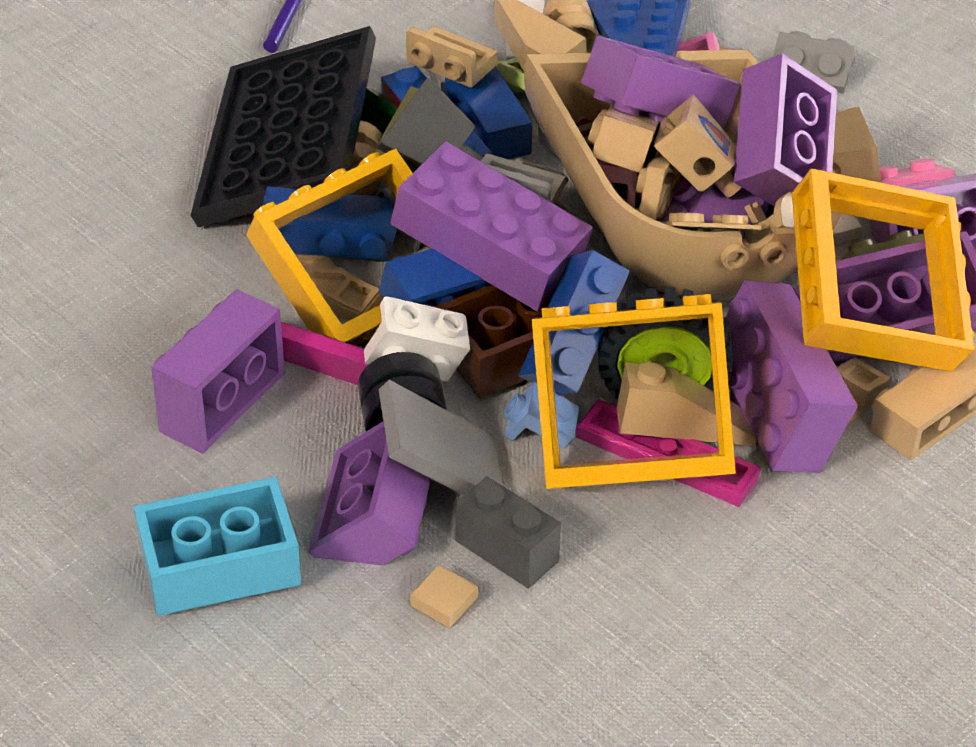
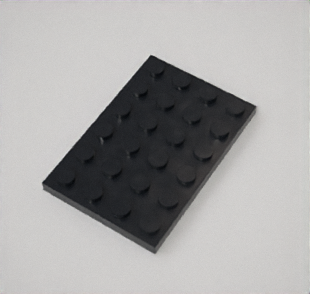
M370 26L230 67L190 215L197 227L213 223L220 224L231 218L250 213L254 214L263 205L267 186L299 189L305 185H310L313 188L322 184L331 173L338 169L345 168L346 171L351 170L376 42V36Z

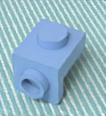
M533 382L521 395L515 394L505 408L504 417L507 418L504 436L512 441L525 428L542 436L536 382ZM555 393L559 446L565 448L574 439L579 406Z

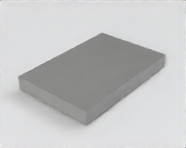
M388 380L379 389L389 458L462 495H465L486 476L504 486L493 434L391 380Z

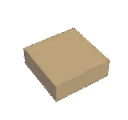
M438 565L410 594V606L450 628L476 601L479 586Z

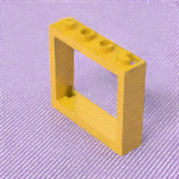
M396 148L383 155L379 152L372 153L365 157L357 167L346 171L345 168L338 169L331 173L322 184L313 188L310 185H305L293 192L288 200L278 205L274 202L263 205L253 214V221L246 234L307 329L357 347L369 342L381 324L380 305L341 325L278 228L382 178L394 196L397 197L399 186L413 173Z
M810 169L792 192L804 345L952 372L974 351L973 338L975 337V333L971 328L969 312L971 298L966 288L964 272L966 258L962 254L960 240L961 222H958L955 198ZM831 211L924 230L936 335L840 317Z
M711 294L683 296V305L664 307V298L635 300V310L617 311V302L588 304V314L570 315V306L542 308V317L532 319L546 489L736 474L721 302L712 303ZM708 318L719 452L561 465L550 331Z

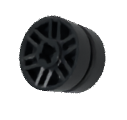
M396 352L384 355L372 361L359 377L358 392L365 431L383 421L379 389L388 380L447 410L439 371L436 365L423 355L412 352Z

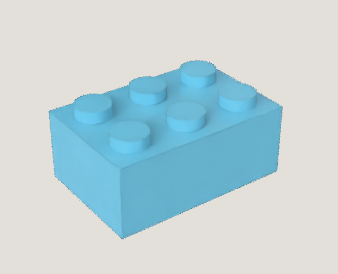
M277 477L134 506L139 546L157 616L301 585L299 546Z

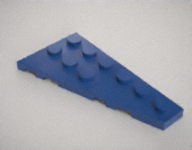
M587 0L600 36L671 56H676V52L679 51L691 0Z

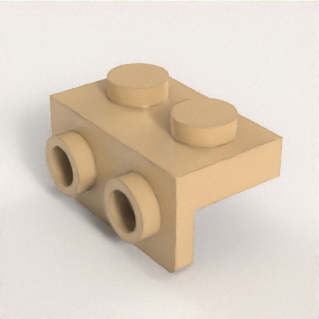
M432 26L426 32L415 27H411L406 31L407 62L470 88L476 85L498 64V51L436 26Z

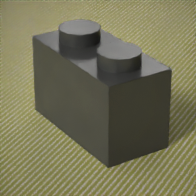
M488 476L456 502L455 541L529 589L559 562L561 522Z

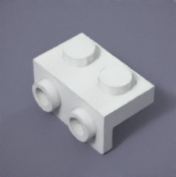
M385 296L380 303L382 322L364 349L365 364L369 365L377 358L391 353H417L430 359L436 365L440 379L448 382L470 350L466 316L462 313Z

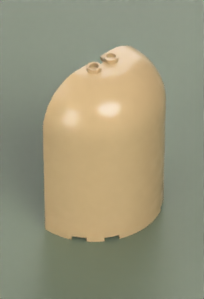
M749 49L677 51L675 56L699 63L739 82L740 86L735 97L737 100H741L743 69L758 64ZM591 53L527 54L524 83L526 96L532 111L610 249L621 264L630 270V273L651 288L656 287L657 291L665 293V287H675L676 296H681L683 290L687 289L694 291V295L711 294V301L718 302L733 300L744 280L779 283L798 270L794 227L770 229L763 239L749 244L742 242L740 231L700 232L680 229L649 218L631 207L614 190L576 125L582 116L594 122V119H597L602 109L608 110L610 108V103L593 97L595 90L581 83ZM617 183L627 200L628 184ZM769 204L765 216L766 219L774 214V206ZM831 211L833 231L842 213Z

